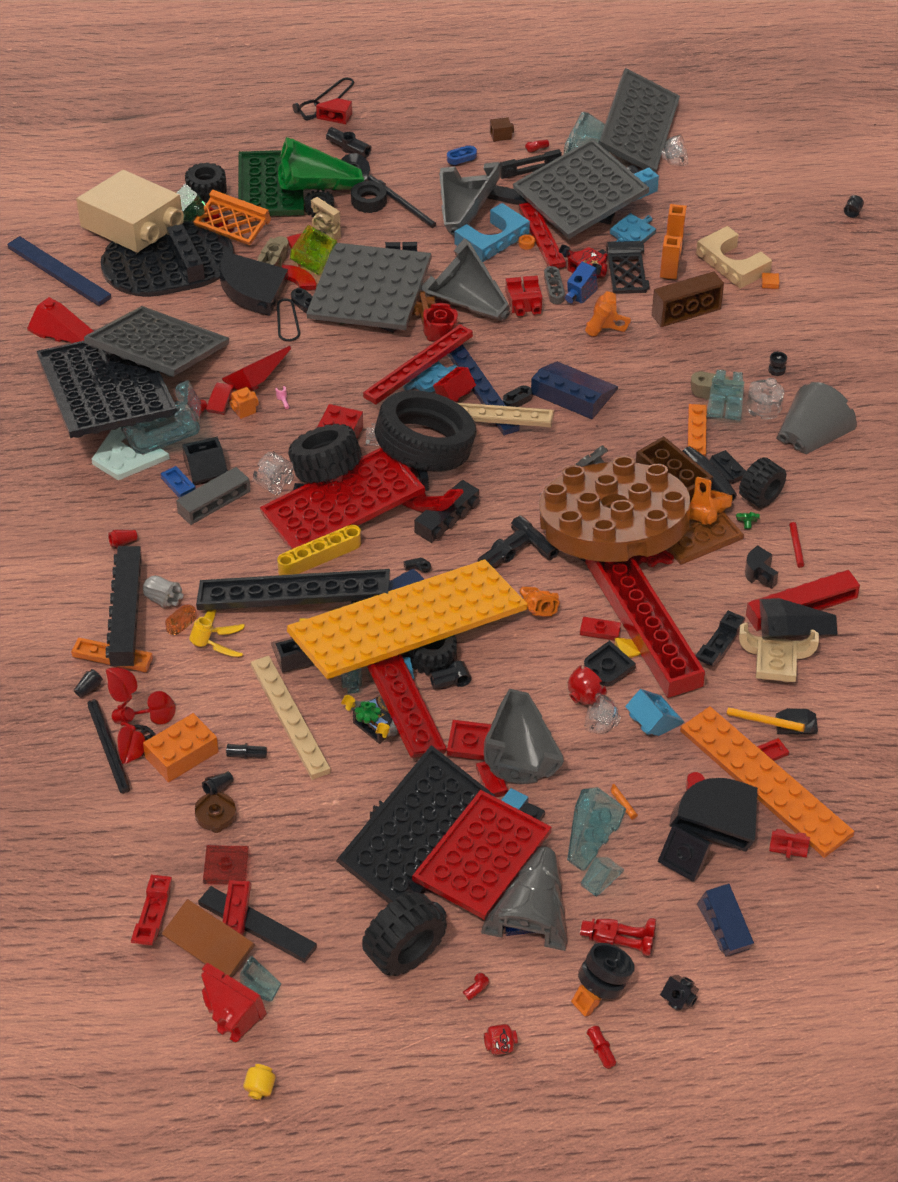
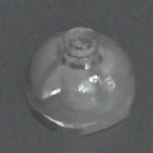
M681 134L669 138L664 144V150L661 151L663 160H667L670 166L676 168L688 165L687 150L684 148V139Z
M597 693L594 698L597 701L593 706L589 705L584 726L588 727L585 731L600 735L610 732L614 726L617 727L621 716L618 715L617 704L612 698Z

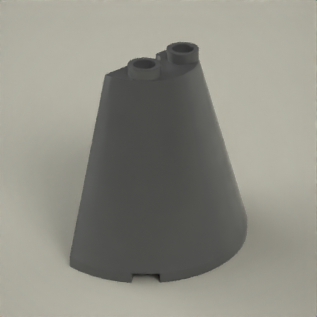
M811 382L808 385H803L797 391L776 439L785 444L793 443L796 450L807 455L855 430L857 427L856 415L854 410L850 409L847 405L848 400L838 390L824 383Z

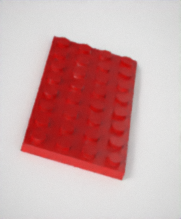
M379 448L362 456L359 464L353 470L348 471L347 474L327 482L308 483L261 506L260 511L289 549L292 550L346 526H359L424 493L425 487L406 465L396 461L385 453L382 448Z

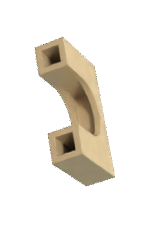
M728 226L697 241L696 254L740 289L762 278V273L771 272L772 260L762 252L744 260H734L723 255L737 248L739 234Z

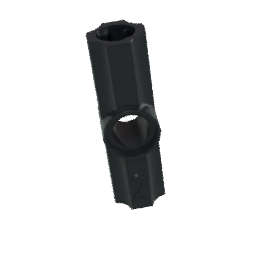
M333 127L328 129L326 139L342 146L343 152H354L365 158L369 156L372 146L356 139V135L353 132H342Z
M521 529L505 540L498 539L489 551L478 558V562L485 559L493 568L503 561L508 563L514 558L518 550L529 543V537Z

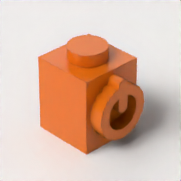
M245 387L231 393L232 401H230V406L240 419L256 413V406L259 405L255 391L250 392Z

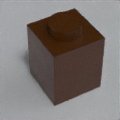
M509 117L490 119V135L493 142L512 140L514 125L510 123Z

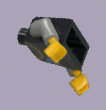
M350 695L344 696L341 704L346 705L345 709L347 711L353 710V723L377 743L381 744L387 736L397 735L398 730L382 697L365 700V702L375 703L376 707L380 708L381 713L378 715L379 720L377 722H373L370 719V723H364V720L359 722L355 714V708L360 707L361 702L364 701H356Z

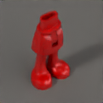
M592 919V921L583 920L580 936L589 937V940L596 943L626 946L640 951L645 956H651L656 919H648L644 927L627 926L618 923V920L597 919L596 924L595 919ZM621 935L631 936V937H635V938H639V939L627 938V937H624V936H621Z

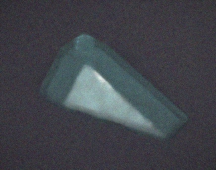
M598 787L582 789L574 809L567 861L581 871H584L596 857L599 848L607 843L611 833L619 828L626 810L624 806Z

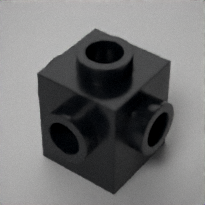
M673 975L669 977L660 996L668 1000V1004L676 1010L687 1009L696 1003L699 988L694 986L695 983L691 979Z

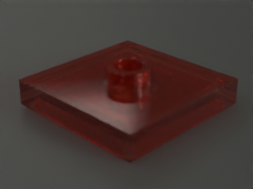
M207 845L203 884L228 885L229 880L246 881L249 846Z

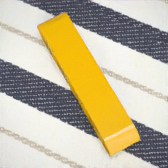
M349 525L280 554L277 558L278 574H300L358 549L361 546L360 528L356 525Z

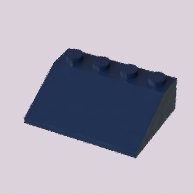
M558 361L540 368L531 378L532 395L589 419H593L618 390V386Z

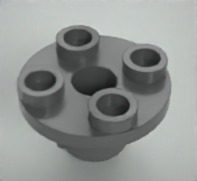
M602 445L591 453L590 456L586 455L580 459L575 465L583 467L606 463L601 456L606 454L608 449Z

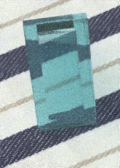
M595 857L581 881V886L597 897L624 872V868L608 857Z
M253 956L248 958L240 972V983L258 993L261 999L266 1001H272L281 986V983Z

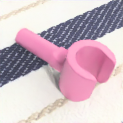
M283 386L282 391L276 388L277 399L283 402L285 409H289L286 400V387Z

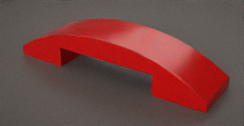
M449 489L443 496H426L424 492L402 503V505L420 512L425 510L443 511L449 508L464 491L463 489Z
M151 874L146 889V900L139 923L135 925L131 943L152 946L155 943L164 920L172 877Z

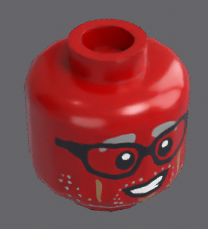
M508 1024L488 1027L487 1033H484L486 1051H490L493 1055L511 1053L514 1049V1044L518 1043L516 1030H511Z

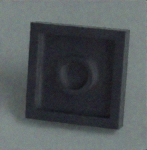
M674 824L657 862L694 882L699 876L712 843L680 825Z

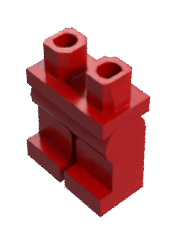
M538 275L524 276L523 282L521 277L506 278L505 293L511 312L516 313L517 316H523L525 312H532L534 315L541 314L543 297L539 288Z

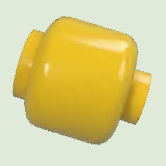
M255 1064V1067L248 1069L243 1088L249 1092L248 1096L250 1098L261 1100L262 1096L267 1097L271 1095L276 1079L272 1068Z

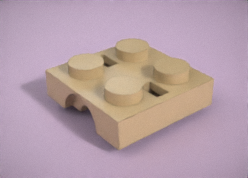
M318 197L312 199L311 208L316 213L312 219V227L325 231L326 236L333 241L341 238L340 211Z

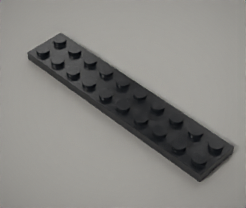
M390 569L200 580L196 607L197 610L362 601L383 593L388 594L390 591L391 573Z

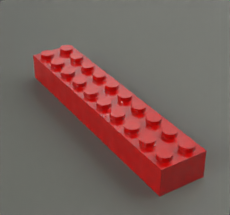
M634 557L629 558L628 561L603 562L586 559L585 564L666 697L670 698L703 687L705 670Z

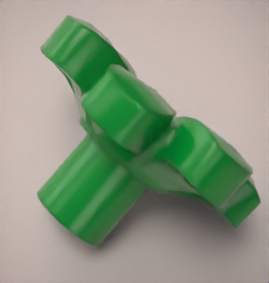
M753 512L749 514L737 513L736 518L737 521L744 522V529H752V522H757V519H760V514Z
M364 701L361 702L360 707L355 708L356 719L359 722L364 720V723H370V719L373 722L379 720L378 715L381 711L379 707H376L375 703Z

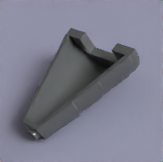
M500 162L485 163L483 169L487 175L461 177L456 167L440 169V191L443 203L441 207L444 225L450 234L455 236L457 229L466 224L469 225L477 216L478 211L500 179L502 172Z
M464 238L454 249L456 258L437 279L430 276L422 285L421 290L427 295L470 309L473 313L498 321L505 320L510 314L509 304L496 281L492 279L486 266L481 262L471 243Z
M509 688L484 741V760L490 767V771L505 781L517 784L538 782L537 779L544 776L548 778L564 762L561 751L551 736V732L543 721L542 715L529 693Z
M538 848L523 866L517 878L508 887L503 897L485 919L481 930L482 934L502 938L504 926L545 934L544 947L566 951L567 936L561 898L562 886L556 854L551 848Z

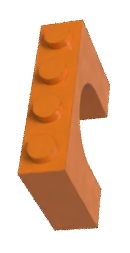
M670 204L667 233L664 236L662 249L661 278L677 279L684 237L687 208L685 205Z

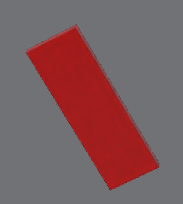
M401 654L367 665L410 757H422L431 745L442 754H445L447 748Z

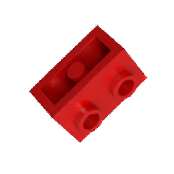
M456 367L436 382L433 387L438 395L447 397L457 403L460 397L471 392L476 383L468 367Z

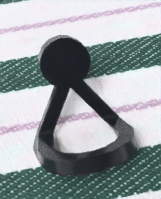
M310 99L300 105L294 103L292 108L295 113H300L303 119L308 121L317 117L316 112L306 116L301 108L310 103L317 105L319 102Z

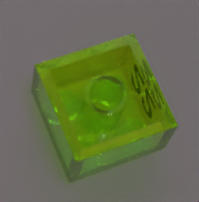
M308 224L292 247L289 259L319 275L337 240Z

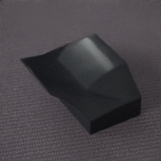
M787 708L776 713L775 718L805 724L804 732L776 726L777 734H817L818 732L816 713L809 709Z

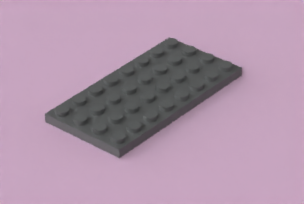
M625 68L598 144L617 157L629 161L631 164L642 169L650 168L656 172L680 95Z

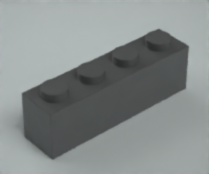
M235 467L177 499V512L192 525L249 493L250 480L242 471Z

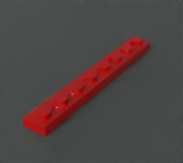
M461 324L365 390L363 398L377 405L473 337V331Z

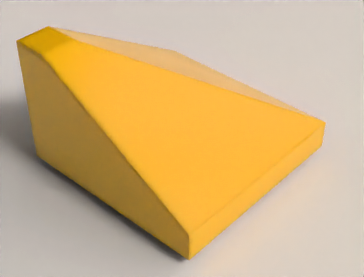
M615 638L614 645L629 658L640 655L632 639Z

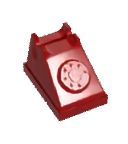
M207 962L202 968L203 972L201 974L205 986L202 989L205 1006L208 1008L209 1013L213 1014L212 1020L217 1023V1032L222 1035L226 1032L231 1033L230 1040L236 1043L259 1020L262 1021L266 1016L264 1004L258 993L229 975H225L224 972Z

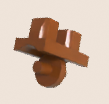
M420 292L421 300L419 302L416 301L412 315L418 316L420 314L423 325V312L426 308L429 309L432 304H435V298L426 297L425 292Z

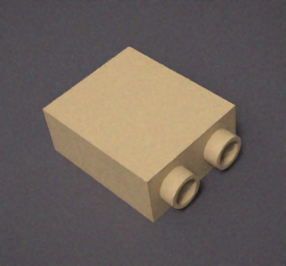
M121 170L76 198L81 227L135 252H139L148 245L155 243L159 238L167 234V227L180 225L184 219L180 194L125 170Z

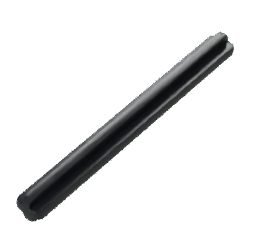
M96 699L89 700L87 703L88 709L119 792L122 794L129 792V782L99 703Z

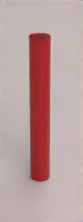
M791 522L789 527L798 568H802L805 564L796 522Z

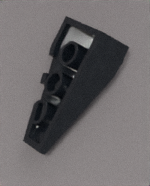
M780 598L759 599L762 638L809 636L811 630L818 632L819 636L838 635L837 617L834 614Z

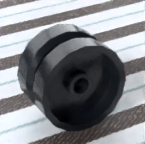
M597 943L591 947L586 960L582 963L578 971V978L581 984L594 995L604 999H615L621 995L626 987V983L634 972L635 965L631 957L619 947L609 943Z

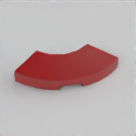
M282 265V268L288 269V281L294 282L299 288L305 290H316V281L308 271L293 265Z

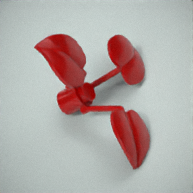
M114 667L106 669L108 690L115 701L123 703L113 710L112 720L114 723L124 726L118 733L117 742L122 764H127L144 753L143 742H145L144 735L140 731H135V726L128 723L133 720L135 715L149 712L150 719L154 724L168 723L175 714L176 706L167 693L155 691L148 697L147 704L149 709L134 711L130 707H125L132 699L131 694L137 690V680L130 671Z

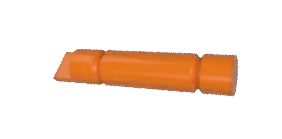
M612 784V795L630 819H635L638 814L617 786Z

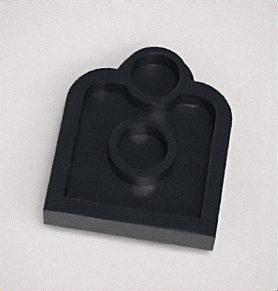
M610 640L588 655L584 660V667H588L602 680L599 684L602 686H612L636 669V663Z

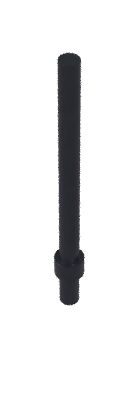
M372 175L368 176V181H377L386 187L388 196L432 228L436 226L435 221L387 187L385 182L376 179Z

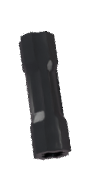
M522 515L513 519L511 528L515 532L521 529L525 531L529 537V542L548 560L557 557L559 549L550 544L546 537L533 527L531 522Z

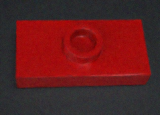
M583 617L580 635L615 641V638H619L621 622Z

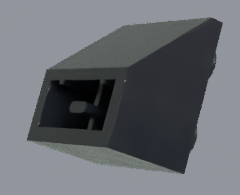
M218 436L182 444L184 462L193 484L210 481L228 471Z
M292 637L271 642L282 673L314 665Z

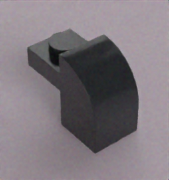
M758 545L747 555L745 576L750 583L758 580L772 589L777 585L778 571L771 568L773 554Z

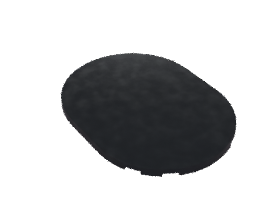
M183 221L182 224L203 262L205 280L188 283L168 244L167 234L139 252H135L112 241L105 248V252L101 256V271L105 280L112 287L123 293L142 297L167 295L204 287L219 280L221 258L224 251L234 254L233 245L228 237L198 227L193 224V221Z

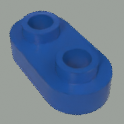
M464 146L447 152V162L452 165L472 161L477 157V149L474 146Z

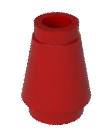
M113 530L108 533L111 547L118 548V546L129 544L138 539L136 530Z

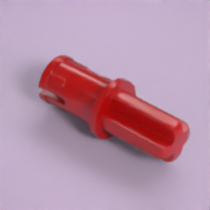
M599 1026L589 1028L586 1033L594 1046V1053L598 1054L605 1068H612L616 1065V1060L609 1048L610 1043L605 1040Z

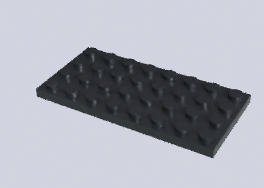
M431 745L341 853L336 862L388 903L394 902L396 898L405 896L407 893H420L424 887L412 881V875L480 790L494 797L496 795Z

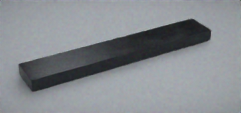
M210 886L198 900V904L223 918L227 894ZM248 906L245 931L304 963L316 950L317 943Z

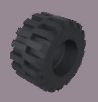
M215 163L195 164L193 167L188 168V171L185 173L186 193L194 201L207 203L212 190L224 194L227 192L225 170Z
M766 457L758 459L743 475L739 486V494L758 508L770 505L784 487L787 476L786 470Z
M455 635L408 651L412 668L414 670L418 669V672L421 674L424 672L425 675L449 668L457 659V638Z

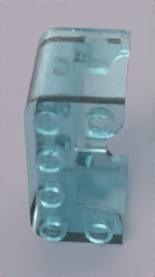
M189 380L178 384L175 388V394L179 400L174 402L178 411L170 418H160L152 422H142L134 426L121 427L123 434L136 453L147 454L198 434L201 421V401Z

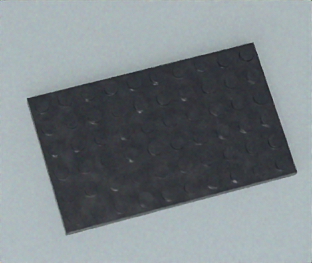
M84 341L36 351L70 438H80L87 434H98L105 430H116L119 427L134 426L137 423L152 422L155 419L170 418L173 415H178L177 407L159 371L151 370L144 365H137L135 362L122 359L115 354H108L99 348H92L90 345L85 344Z

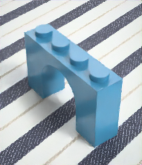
M501 203L490 210V223L503 232L495 235H485L466 224L455 231L454 244L458 246L466 238L473 246L481 262H484L517 242L520 236L528 235L530 221Z

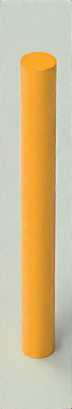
M730 707L727 709V715L800 732L805 730V724Z

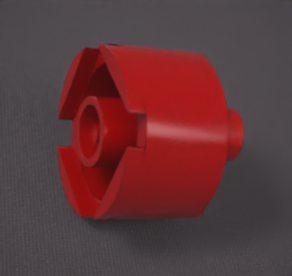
M435 303L431 305V308H426L423 312V332L428 341H437L458 326V312L455 308L454 310L450 308L449 304Z

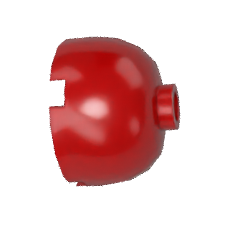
M580 665L568 679L569 696L575 703L579 702L583 705L596 704L607 694L606 687H601L599 683L602 680L595 672L586 666L582 669V665Z

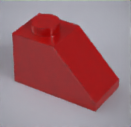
M336 98L317 104V119L346 125L352 115V101Z

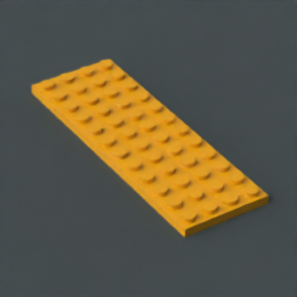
M484 559L389 591L388 594L383 593L287 625V632L325 678L330 679L527 610V603Z

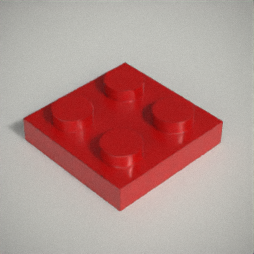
M453 720L447 756L484 760V741L492 724Z

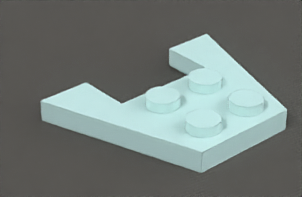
M119 427L116 430L110 431L93 456L92 464L119 481L170 458L169 453L157 446L145 455L133 450L121 442L130 435V430L126 427Z

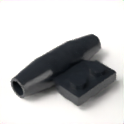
M691 446L686 447L683 452L713 476L711 490L732 495L733 502L737 497V493L729 482L736 483L741 481L746 470L726 450L714 454L708 459Z

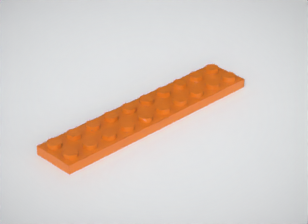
M711 706L681 726L680 732L732 778L757 787V800L795 833H806V836L810 837L809 845L823 858L854 836L855 831Z

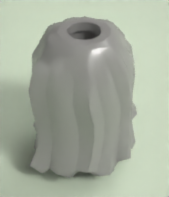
M155 575L146 579L143 584L144 595L148 599L160 604L163 608L172 605L177 607L179 600L183 599L184 594H182V588L178 582H171Z

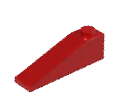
M50 297L37 305L27 327L28 331L41 338L51 337L55 338V341L58 342L64 340L70 343L84 341V336L94 332L63 304Z
M289 345L223 377V382L234 385V388L237 390L247 387L252 392L258 389V384L266 380L291 350V346Z

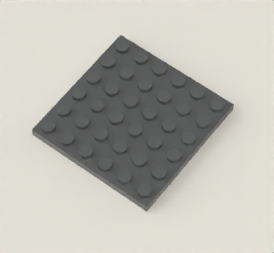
M593 138L513 183V188L568 239L649 193V187Z
M334 242L307 310V319L406 330L432 259L431 253Z
M141 306L84 336V343L92 348H99L108 354H115L122 359L131 360L137 365H144L151 370L160 371L167 376L174 377L227 346L230 338Z

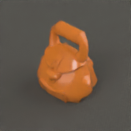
M522 586L519 590L527 603L528 611L532 615L547 617L558 612L557 609L560 604L558 593H550V591H541L536 587Z

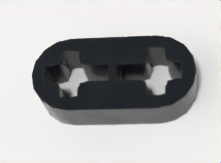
M519 386L503 395L502 401L506 406L520 407L531 401L532 389L529 386Z

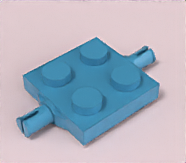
M629 213L610 229V234L618 239L617 241H641V244H643L656 233V228L648 224L652 221L650 215L641 220L632 213Z
M438 361L412 379L410 383L405 384L403 388L405 391L415 388L420 391L433 392L435 391L433 385L454 370L457 365L444 367Z

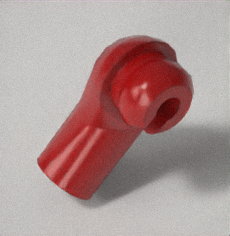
M478 973L474 978L475 983L463 991L468 1001L489 985V978L484 973Z

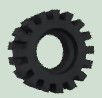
M316 190V192L311 191V193H308L304 199L307 215L315 216L316 213L311 208V200L316 197L334 207V197L330 192L327 191L325 193V190H322V192Z

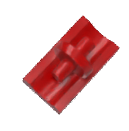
M783 829L772 830L769 851L786 854L785 858L789 859L790 855L807 858L810 837L806 836V833L790 834Z

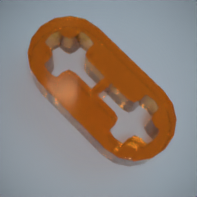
M188 604L183 605L165 620L166 631L171 635H177L196 620L195 607Z

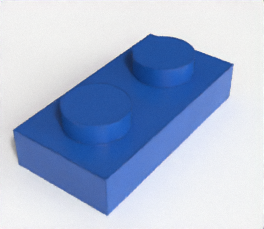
M177 466L160 473L161 479L179 498L196 489V486Z

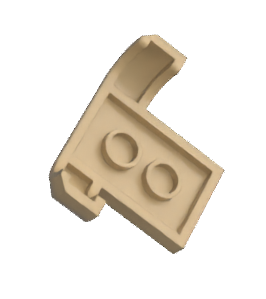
M743 623L740 625L739 641L746 651L757 654L756 678L796 682L797 659L809 657L817 650L819 633L811 630L809 637L802 641L762 638L752 635L748 630V623Z

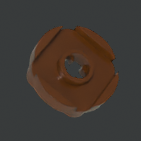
M210 793L206 794L195 804V820L202 828L211 830L214 833H219L224 828L230 826L237 815L234 800L224 793H217V795L210 796ZM219 809V813L212 814L211 810L216 811Z

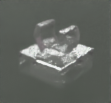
M372 423V427L366 428V445H379L374 433L376 423Z

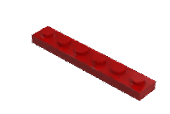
M529 202L519 204L521 215L530 221L529 230L535 238V242L547 266L566 267V261L562 253L558 252L559 248L541 213Z

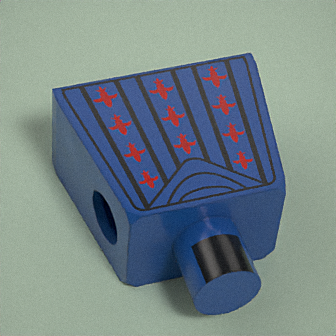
M583 261L580 263L567 281L568 293L565 295L567 302L573 303L577 301L584 303L598 290L596 267Z

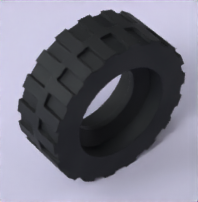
M371 180L357 183L351 189L352 206L357 211L363 213L382 210L387 204L386 187L377 181ZM364 195L377 196L371 199L362 198Z

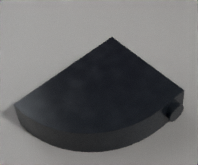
M224 251L220 264V283L226 295L241 307L270 316L287 284L288 269Z
M709 778L692 785L675 805L670 817L669 826L672 827V825L678 824L700 837L746 852L755 842L758 788L727 778Z

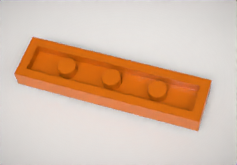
M689 404L687 447L691 446L706 457L707 405Z
M78 637L71 651L72 657L110 665L109 658H106V646H109V644ZM135 649L134 666L118 667L147 672L153 655L150 652Z

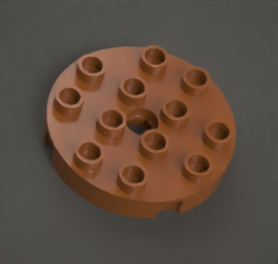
M619 456L614 458L613 462L583 467L570 465L562 470L561 476L545 486L539 500L540 527L546 530V539L550 544L562 552L578 558L603 562L628 561L629 558L638 555L649 557L672 547L685 535L690 525V496L685 485L678 478L668 473L667 466L663 464L644 465L635 463L634 458L630 456Z

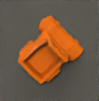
M606 291L597 299L593 310L594 315L586 323L585 331L588 335L597 336L602 328L626 331L631 318L619 315L616 312L615 293ZM623 320L625 324L617 326L613 321Z
M696 477L695 492L690 502V520L702 522L704 525H711L716 521L717 513H721L732 506V495L711 490V480ZM702 482L706 486L705 492H702L700 490V484Z

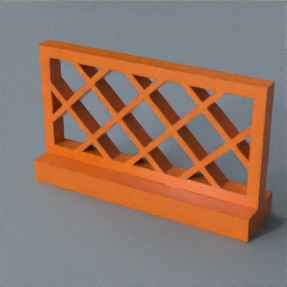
M212 190L209 194V201L194 220V225L251 245L263 226L270 223L271 218L269 211L265 208ZM212 205L219 207V209L209 212ZM231 211L233 214L223 217L222 212ZM221 214L220 218L212 220V215ZM245 216L247 219L237 222L236 217ZM203 218H210L208 222H200ZM235 219V223L225 224L226 220ZM220 222L224 223V226L222 227H214V224ZM250 222H260L258 225L251 227ZM248 223L249 228L239 229V226ZM234 227L238 229V231L233 233L228 232V229ZM251 232V236L248 239L242 237V234Z

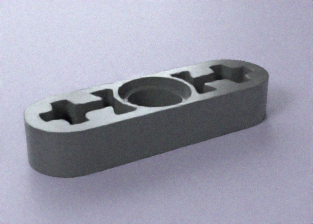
M554 266L546 267L544 270V280L549 301L553 304H561L564 302L565 292L559 269Z

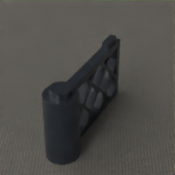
M641 241L607 242L606 252L613 293H646L650 286L649 280H645L642 261L644 244H641ZM638 259V262L633 264L630 260ZM612 260H620L621 263L617 265ZM625 264L631 267L628 271L622 268ZM636 270L640 274L636 277L631 272ZM620 271L623 275L619 277L614 273ZM627 276L632 279L629 283L624 280ZM637 282L640 285H642V287H635L633 286V284ZM618 283H621V284H623L625 287H624V288H616V285H617Z

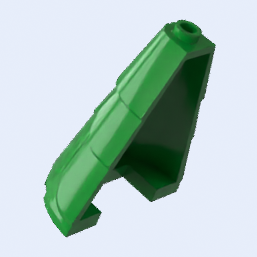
M288 137L285 138L280 157H282L281 164L278 166V182L282 189L346 190L352 189L354 185L364 181L361 169Z

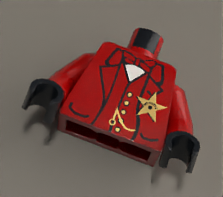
M561 245L558 252L568 258L567 270L574 273L583 261L596 267L597 279L606 276L608 268L606 260L608 255L605 250L601 249L597 252L587 247L581 251L573 252L567 245Z

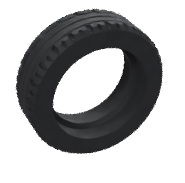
M419 390L397 392L385 399L380 407L374 429L379 446L390 457L409 467L432 472L449 471L464 464L470 456L477 432L472 416L461 405L447 397ZM404 424L427 426L439 431L446 437L423 435L413 431Z

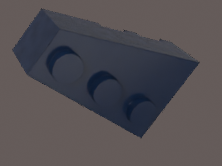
M730 884L705 891L697 906L712 931L720 951L724 953L725 957L749 950L754 941Z

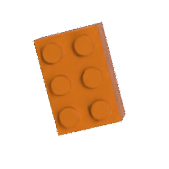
M194 713L143 742L145 758L168 783L219 752L216 735Z

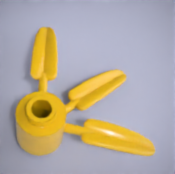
M216 609L208 610L204 617H199L194 622L189 637L193 645L202 647L210 644L215 651L233 657L243 655V653L224 647L209 639L212 632H217L219 635L232 634L242 630L245 624L213 628L212 623L215 618Z

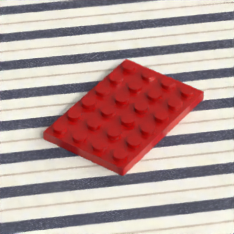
M480 790L412 875V881L485 920L503 897L508 887L517 878L523 866L550 835L552 827Z

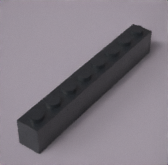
M118 546L117 554H114V565L116 567H113L112 575L115 580L111 581V590L114 593H110V604H113V606H109V617H112V619H108V631L111 632L107 633V644L109 646H106V658H109L110 666H134L142 563L141 546Z

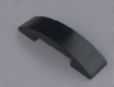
M728 610L706 645L703 644L697 652L696 658L711 666L717 664L737 637L740 625L744 623L745 617Z

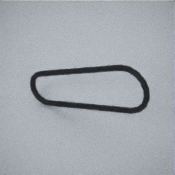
M349 77L340 79L333 86L327 89L324 93L318 96L315 100L320 99L322 96H324L327 92H329L343 80L352 81V83L337 97L340 99L353 86L354 80Z
M288 298L280 299L277 302L278 336L284 341H294L300 336L294 303ZM282 301H289L292 305L298 335L292 339H286L281 336L279 304Z

